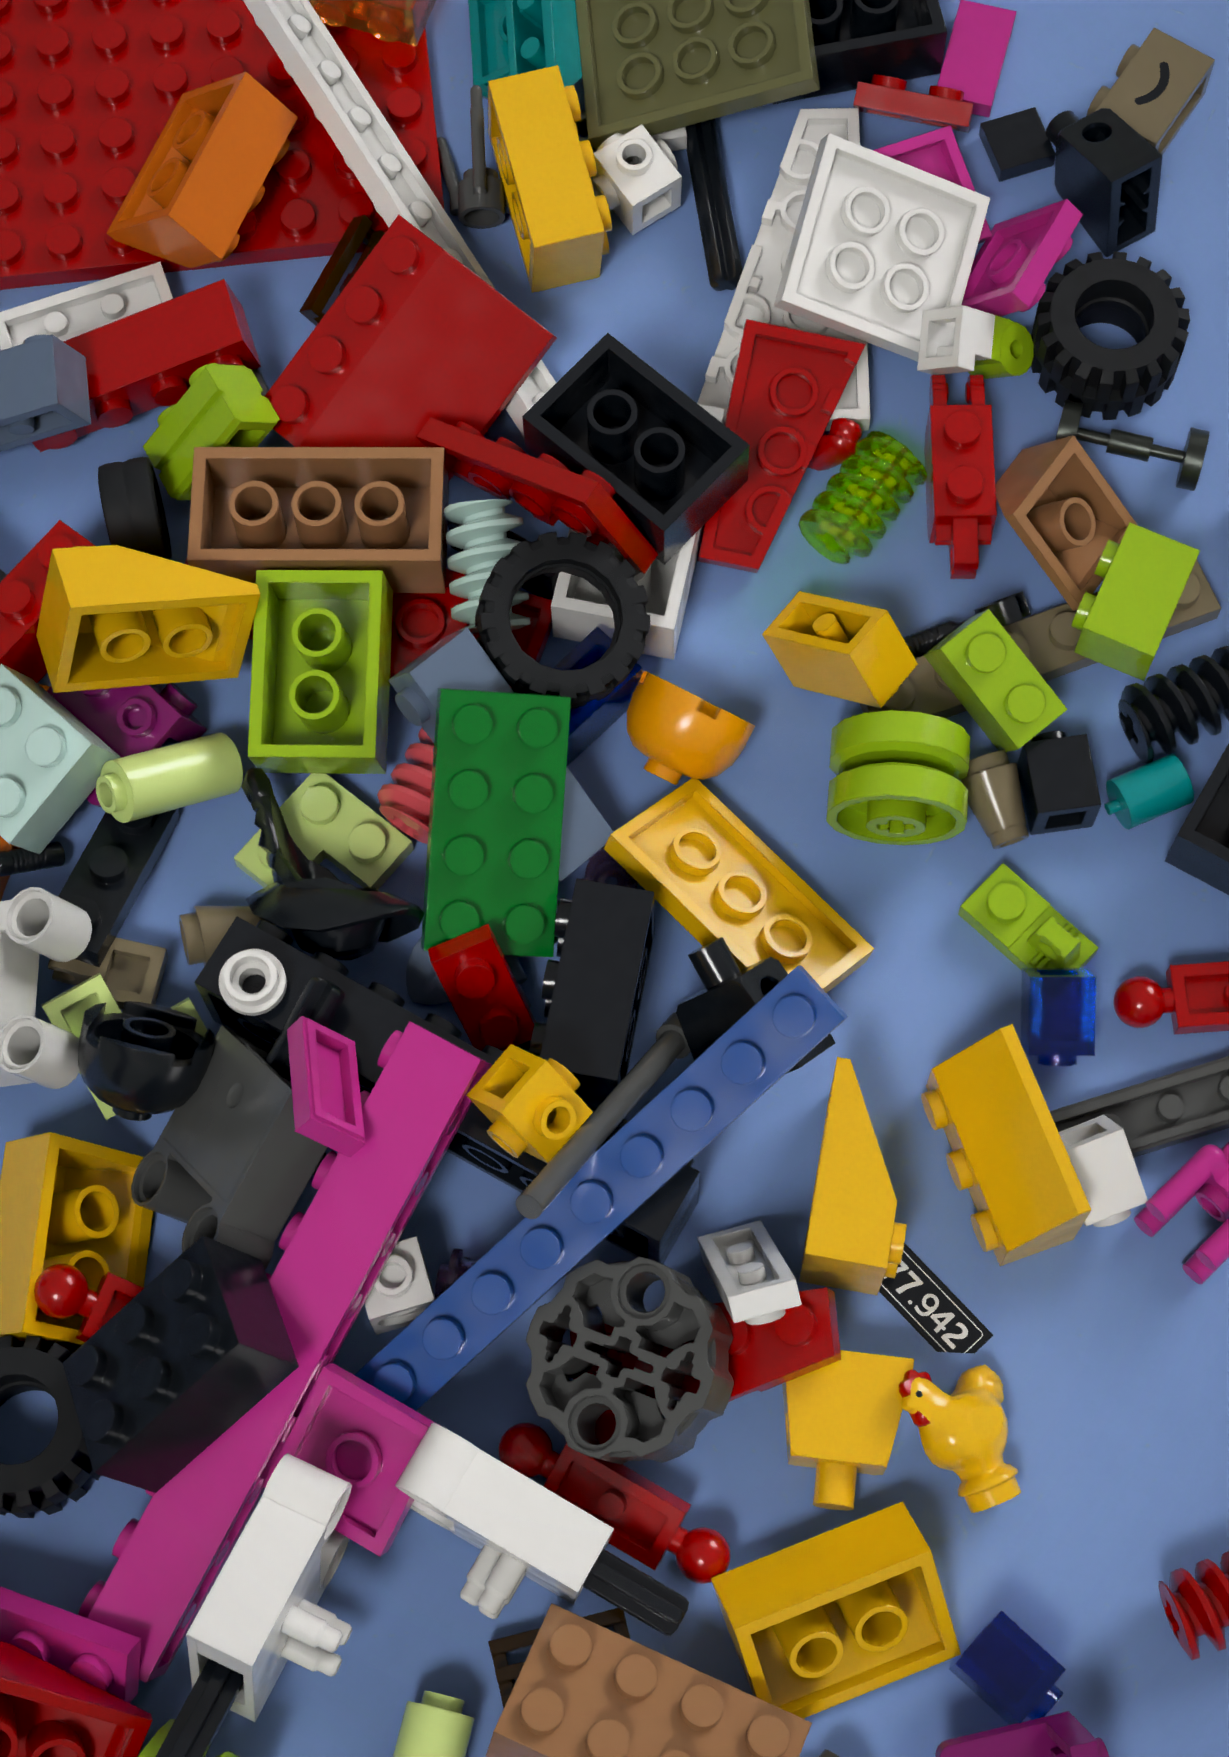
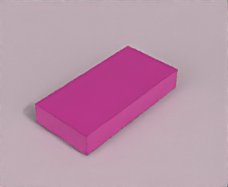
M960 0L937 86L963 91V102L973 103V114L989 118L1017 11Z
M301 1016L287 1029L295 1132L347 1157H352L366 1144L355 1041L309 1018Z

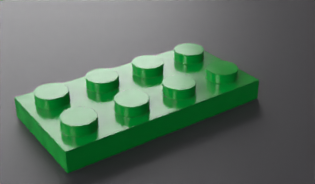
M438 688L423 907L424 916L421 948L423 951H428L431 947L489 924L504 955L553 957L571 697Z

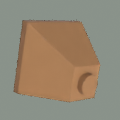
M1072 435L1022 449L997 481L995 487L996 498L1004 517L1074 611L1078 609L1085 592L1093 594L1104 579L1094 573L1108 540L1120 544L1129 522L1136 525L1137 523L1076 437Z

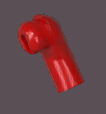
M846 418L835 419L831 424L829 434L821 437L807 468L823 471L853 460L861 449L857 444L862 436L860 425Z

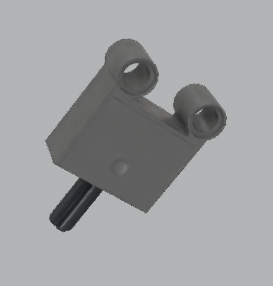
M313 977L309 980L273 1046L221 1025L214 1038V1048L210 1064L198 1090L187 1103L174 1110L153 1150L145 1155L139 1163L131 1185L132 1199L135 1204L187 1223L182 1238V1253L203 1235L261 1259L264 1269L268 1267L273 1255L274 1242L312 1175H315L319 1165L327 1155L325 1152L326 1146L295 1132L287 1029L301 1016L309 1018L327 1028L329 1027L345 998V992L331 981L322 977Z

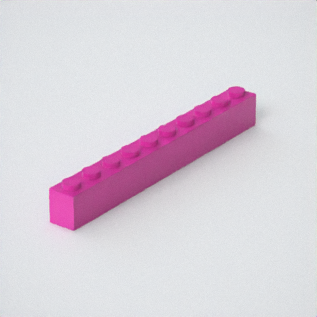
M409 1021L404 1032L395 1030L385 1043L377 1065L383 1068V1071L371 1093L366 1090L360 1093L366 1144L352 1157H347L339 1152L337 1154L334 1151H330L325 1156L312 1180V1187L318 1190L306 1213L297 1212L286 1226L279 1241V1248L285 1252L273 1274L270 1275L266 1272L299 1367L159 1491L154 1493L145 1490L152 1498L140 1520L131 1519L117 1538L112 1555L117 1557L118 1561L106 1582L99 1580L92 1587L80 1607L78 1615L141 1638L139 1679L145 1683L164 1675L262 1495L265 1489L263 1486L323 1366L334 1361L473 1103L466 1095L492 1066V1064Z

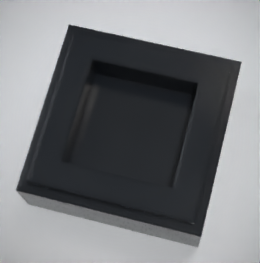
M1035 107L980 124L979 137L999 182L1054 165L1056 153L1050 140L1046 137L1045 128Z

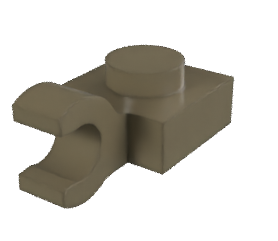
M115 938L100 967L76 959L68 962H57L50 959L48 969L54 970L53 980L72 985H78L100 973L118 1007L123 1010L125 1001L156 1004L169 956L166 948Z

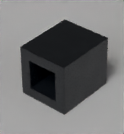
M1050 731L1033 737L1030 742L1023 745L1017 763L1030 835L1092 827L1101 807V800L1087 734L1068 736L1063 731Z

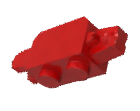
M931 375L929 387L930 408L924 447L929 543H935V545H948L950 579H975L976 570L979 565L978 545H991L997 517L992 405H985L983 375L968 376V382L965 384V401L967 405H947L948 383L946 382L945 375Z

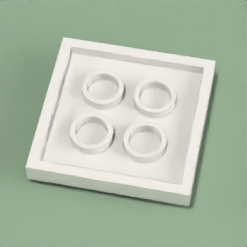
M828 133L820 140L774 307L918 362L923 310L962 305L990 197Z

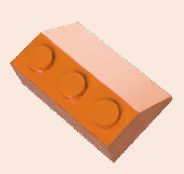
M247 72L183 93L106 234L117 242L187 268L225 260L234 251L239 242L240 235L237 231L246 214L258 205L265 193V187L262 184L271 167L277 164L286 154L290 145V140L287 137L298 117Z

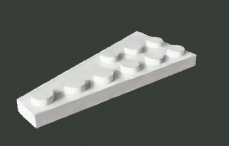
M859 108L800 109L780 165L779 176L771 198L768 199L764 209L759 232L748 254L724 321V329L715 355L710 360L705 374V383L697 404L723 408L724 423L743 328L746 319L866 344L825 431H830L832 422L837 418L852 420L860 425L862 431L869 430L868 342L774 307L820 140L828 133L860 145Z

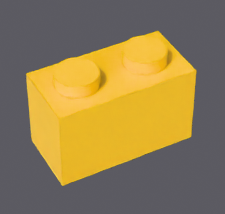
M799 591L762 633L794 687L877 708L884 706L918 665L888 610Z

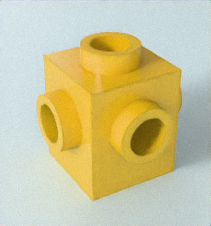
M512 1044L508 1046L466 1095L493 1123L487 1130V1133L502 1149L515 1158L526 1152L547 1164L593 1113L575 1093L581 1084L566 1067L552 1058L546 1061Z

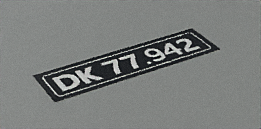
M904 1243L900 1265L898 1264L895 1279L884 1277L879 1292L938 1353L975 1354L993 1334Z

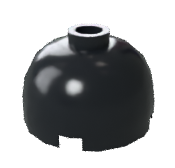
M132 1001L124 1002L122 1013L104 1014L106 1003L95 1004L84 1012L78 1045V1067L83 1082L99 1100L113 1107L112 1111L117 1116L127 1120L145 1121L150 1119L152 1114L170 1112L183 1106L198 1090L211 1061L214 1048V1033L208 1029L203 1037L195 1032L196 1018L165 1006Z

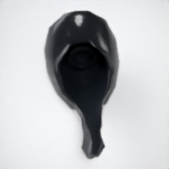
M253 767L246 772L241 787L253 810L256 812L254 824L262 830L258 845L267 852L266 861L272 869L271 873L274 883L246 899L254 915L279 927L291 929L298 947L312 955L315 951H320L337 960L356 959L372 952L377 942H391L419 928L424 916V912L419 906L394 894L380 892L376 888H356L351 884L340 881L329 869L307 859L289 834L282 812L274 796L270 779L263 769Z

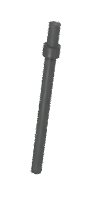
M676 1012L670 1015L657 1030L656 1042L518 1196L516 1207L521 1215L528 1219L538 1218L675 1059L684 1058L691 1052Z

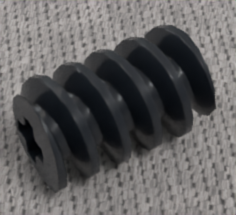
M1229 646L1215 649L1211 658L1206 655L1193 658L1189 667L1183 664L1171 667L1166 676L1162 674L1149 676L1144 686L1139 683L1125 686L1118 703L1119 719L1132 749L1143 763L1147 764L1153 761L1154 754L1151 742L1154 741L1158 743L1166 754L1174 753L1177 747L1175 732H1179L1189 745L1198 743L1197 723L1199 722L1202 723L1210 735L1221 733L1222 726L1219 714L1223 713L1229 721Z

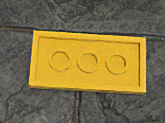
M691 778L610 834L605 844L604 850L645 890L653 891L654 899L702 946L723 937L740 970L768 957H772L781 963L788 974L801 965L820 987L828 993L865 964L874 950L853 927L698 779Z

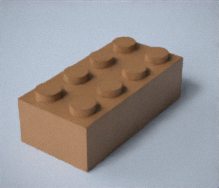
M194 447L187 551L188 565L251 583H256V570H382L393 593H446V533L448 532V521L444 517V508L448 506L449 478L444 447Z
M551 1603L494 1729L486 1757H799L812 1722Z

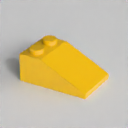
M119 545L76 546L52 549L36 636L53 693L238 678L261 594L258 585Z
M837 1057L829 1094L799 1282L878 1295L884 1277L895 1279L898 1264L900 1265L907 1224L894 1222L897 1199L851 1059Z

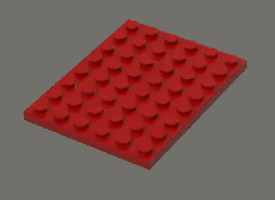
M0 0V290L101 280L157 262H161L164 273L331 256L352 219L362 215H366L373 222L371 228L374 231L382 230L385 233L389 227L375 210L368 194L353 171L345 163L341 152L323 124L316 118L312 107L294 79L285 70L283 62L267 37L256 25L254 17L243 0ZM309 0L445 210L423 0ZM247 72L298 117L287 137L290 140V145L286 154L277 164L271 167L262 184L265 187V193L258 205L246 214L237 231L240 235L239 242L234 251L225 260L187 268L117 242L106 234L183 93ZM362 242L356 253L363 252L367 245Z

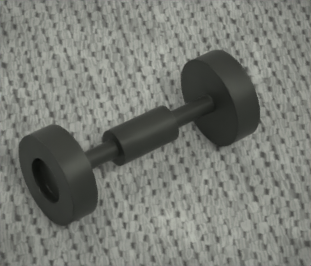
M1065 399L1055 440L1074 435L1077 440L1107 446L1106 453L1148 462L1149 456L1178 462L1180 467L1176 487L1191 491L1195 490L1207 449L1209 431L1191 427L1184 451L1155 445L1153 444L1154 438L1116 429H1111V433L1106 434L1079 428L1084 403Z

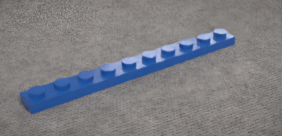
M801 965L797 966L600 1147L538 1218L528 1219L525 1217L354 1375L413 1410L418 1411L848 1016Z

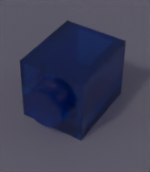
M1022 968L1021 1045L1028 1055H1037V1063L1046 1066H1072L1077 1064V1056H1095L1096 977L1087 968Z
M1000 1611L992 1618L949 1668L952 1673L1009 1725L1021 1724L1026 1717L1030 1720L1045 1717L1064 1693L1055 1685V1682L1066 1669L1003 1611Z

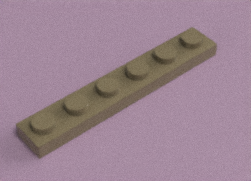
M1197 560L1163 638L1217 619L1220 613L1221 606ZM1068 603L1004 626V629L1045 681L1098 663L1074 653L1081 630L1071 627L1077 610L1073 611ZM924 656L916 658L918 665L882 708L859 703L863 713L897 710L922 712L949 718L967 710Z

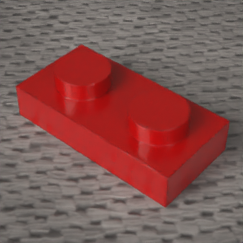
M876 74L873 75L871 84L858 81L853 106L854 108H859V112L941 128L950 125L952 130L969 133L974 109L973 103L963 102V91L932 85L930 86L929 94L926 95L906 91V80Z
M489 924L428 949L431 964L473 1047L482 1051L485 1045H491L505 1051L510 1044L518 1046L531 1040L536 1020Z

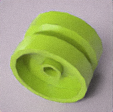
M888 710L866 712L843 719L832 728L829 768L836 777L829 781L827 823L835 831L853 839L877 844L904 846L931 844L951 839L965 830L967 823L968 790L961 780L967 777L969 769V734L962 726L944 717L922 712Z

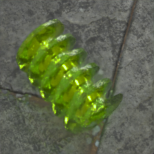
M871 431L867 434V437L859 440L855 446V455L845 458L840 467V473L833 475L829 479L826 491L818 494L814 499L812 509L804 512L800 517L798 526L802 535L814 549L832 562L839 564L849 563L851 559L849 553L862 558L868 557L873 550L868 537L876 540L883 538L887 531L883 520H897L901 511L897 502L903 504L910 502L914 496L911 484L918 486L924 484L927 480L928 474L925 467L913 453L892 436L880 431Z

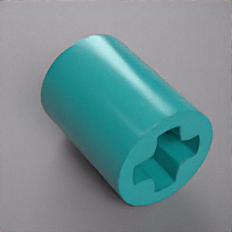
M1169 754L1107 780L1106 791L1109 802L1105 803L1104 807L1108 815L1115 814L1121 825L1129 830L1193 803L1194 791L1190 777L1182 762L1174 754Z

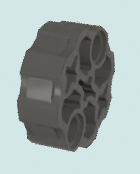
M637 1257L630 1262L622 1261L608 1264L596 1259L568 1273L563 1288L553 1300L537 1308L526 1337V1342L531 1350V1373L526 1382V1387L537 1415L549 1419L565 1437L567 1446L590 1457L620 1465L627 1461L654 1460L664 1463L693 1449L697 1435L704 1429L707 1423L723 1415L734 1386V1380L728 1370V1350L732 1343L733 1335L721 1307L709 1302L693 1286L690 1277L659 1262L643 1257ZM662 1280L665 1288L664 1299L658 1308L647 1312L643 1303L644 1293L654 1281ZM605 1324L614 1327L611 1337L606 1335ZM566 1330L577 1333V1339L573 1347L562 1342ZM663 1346L673 1349L666 1357L660 1356ZM612 1349L626 1354V1352L638 1357V1360L651 1364L654 1368L653 1372L648 1373L634 1368V1370L623 1366L622 1362L609 1358L607 1351ZM594 1365L599 1366L596 1376L587 1373ZM686 1376L700 1380V1387L696 1394L682 1388ZM648 1386L654 1387L655 1398L645 1395ZM611 1409L616 1419L615 1432L608 1441L600 1444L596 1438V1422L600 1415Z

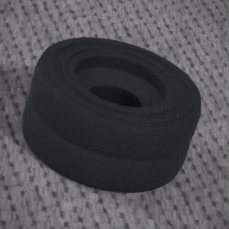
M138 457L124 462H112L99 466V492L110 544L171 560V544L164 506L156 474L149 458Z

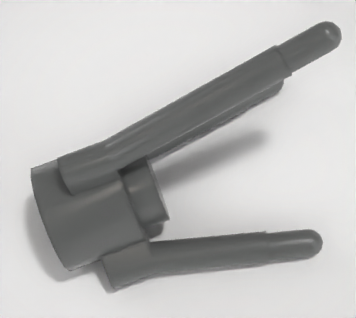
M474 85L470 90L472 168L464 172L463 180L460 182L445 138L439 137L437 142L439 161L450 195V214L458 216L459 221L467 227L486 229L503 223L505 214H510L504 194L503 182L498 178V173L494 169L486 167L482 89L480 86Z

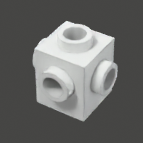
M642 124L624 135L616 133L610 136L594 152L597 175L593 176L592 180L594 195L605 196L609 211H615L632 235L681 206L682 176L677 171L678 165L675 156L663 140L659 139L655 142Z

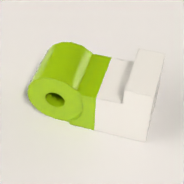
M964 305L923 310L917 371L931 375L968 372L970 375H983L984 379L1021 376L1032 365L1034 344L1031 334L1020 323Z

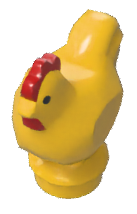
M977 1365L961 1374L953 1393L948 1395L932 1383L931 1377L926 1371L918 1373L915 1370H908L905 1372L903 1381L898 1385L899 1393L902 1396V1408L909 1412L914 1424L919 1428L921 1442L925 1454L930 1461L939 1468L954 1471L959 1476L961 1483L958 1487V1496L965 1498L970 1512L975 1513L989 1509L1019 1495L1021 1489L1015 1478L1018 1470L1011 1464H1005L1003 1461V1452L1008 1437V1421L1001 1405L1004 1395L1000 1377L987 1365Z

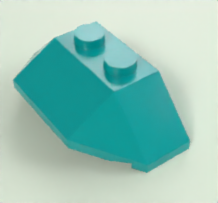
M468 0L473 86L478 85L481 87L483 98L488 100V81L551 66H559L564 87L573 85L582 78L575 0Z

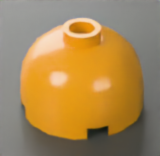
M645 670L632 694L627 709V732L632 745L648 757L643 769L674 785L678 784L682 775L700 780L720 775L734 764L755 728V725Z

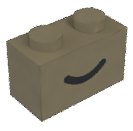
M1153 28L1141 47L1132 44L1128 48L1116 72V76L1119 78L1111 89L1106 86L1100 88L1091 102L1087 116L1101 108L1111 109L1163 155L1204 96L1215 59Z

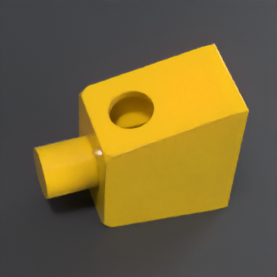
M841 1350V1360L782 1383L788 1464L816 1468L813 1496L814 1506L832 1510H854L857 1473L870 1475L884 1474L903 1409L901 1405L902 1396L899 1393L898 1385L903 1381L905 1372L913 1370V1358Z

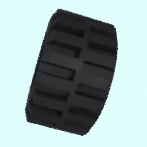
M1114 251L1112 259H1104L1101 252L1091 253L1087 256L1086 264H1082L1078 259H1074L1065 264L1063 275L1055 272L1049 279L1046 292H1044L1039 300L1031 333L1034 344V357L1031 368L1033 373H1041L1038 384L1045 394L1053 390L1057 392L1055 403L1061 407H1064L1065 399L1084 403L1081 416L1090 418L1091 412L1096 411L1102 412L1103 420H1116L1118 411L1124 410L1128 417L1139 414L1143 403L1153 406L1161 399L1163 389H1169L1189 334L1187 332L1190 322L1189 309L1182 308L1185 296L1180 287L1169 288L1172 277L1163 269L1157 273L1151 271L1150 266L1152 262L1143 257H1139L1137 263L1126 260L1127 253ZM1094 323L1112 324L1128 332L1137 344L1124 349L1104 348L1088 340L1082 334L1080 328Z
M12 1335L0 1337V1407L17 1394L38 1390L50 1394L55 1399L58 1410L57 1428L45 1450L35 1458L24 1463L14 1465L0 1463V1514L4 1516L6 1513H12L18 1518H34L36 1511L42 1510L48 1515L63 1510L61 1505L63 1500L71 1498L77 1502L88 1493L82 1485L90 1476L97 1481L101 1476L93 1471L63 1366V1362L72 1353L56 1342L53 1345L48 1344L42 1337L26 1335L25 1342H19Z

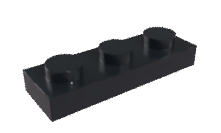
M178 809L127 823H121L111 814L105 812L58 896L86 911L91 919L92 933L90 942L84 952L75 958L76 960L100 967L179 821Z

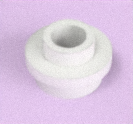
M246 949L234 954L225 962L219 975V990L225 1003L235 1012L248 1016L261 1015L274 1009L283 999L287 988V977L281 962L273 954L262 949ZM260 975L266 979L264 987L257 993H246L242 990V984L249 976Z

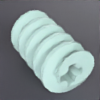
M473 500L449 504L444 508L446 520L461 524V526L446 533V543L463 549V551L447 559L448 569L466 574L449 584L450 594L468 599V601L451 608V617L459 622L470 624L467 627L472 634L478 633V629L475 627L476 610L483 587L492 569L501 558L509 555L511 549L521 542L507 538V531L523 525V517L505 513V506L513 503L511 500ZM519 590L513 598L509 612L511 630H517L531 624L529 617L512 613V606L529 599L528 592Z

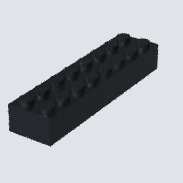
M237 916L194 982L215 1022L270 1046L274 1045L311 978L322 977L339 986L345 992V998L328 1028L355 1041L360 1093L364 1090L371 1093L383 1071V1068L379 1067L377 1062L385 1043L395 1030L404 1032L409 1021L433 1032L492 1065L504 1052L491 1045H485L483 1050L480 1051L460 1039L462 1032L449 1021L432 1013H428L425 1019L403 1008L405 1001L391 989L376 982H371L369 987L366 988L346 977L349 970L342 963L320 951H315L313 956L310 957L290 946L293 940L287 933L264 920H259L257 925L254 926ZM246 949H262L273 954L281 962L287 977L286 992L280 1003L271 1011L256 1016L243 1015L232 1010L225 1003L219 990V975L223 965L231 956ZM260 975L249 976L243 982L242 990L246 993H257L264 987L266 979ZM472 1103L447 1152L522 1193L547 1163L526 1152H523L518 1158L507 1153L487 1133V1130L493 1123ZM623 1119L622 1122L615 1128V1130L609 1135V1137L602 1143L600 1147H602L613 1135H615L629 1121ZM692 1159L605 1240L635 1257H643L663 1264L698 1204L700 1171L692 1167L694 1160Z

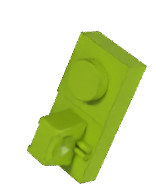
M1002 863L960 906L958 915L1054 998L1096 955L1099 947L1050 906L1049 902L1017 874Z

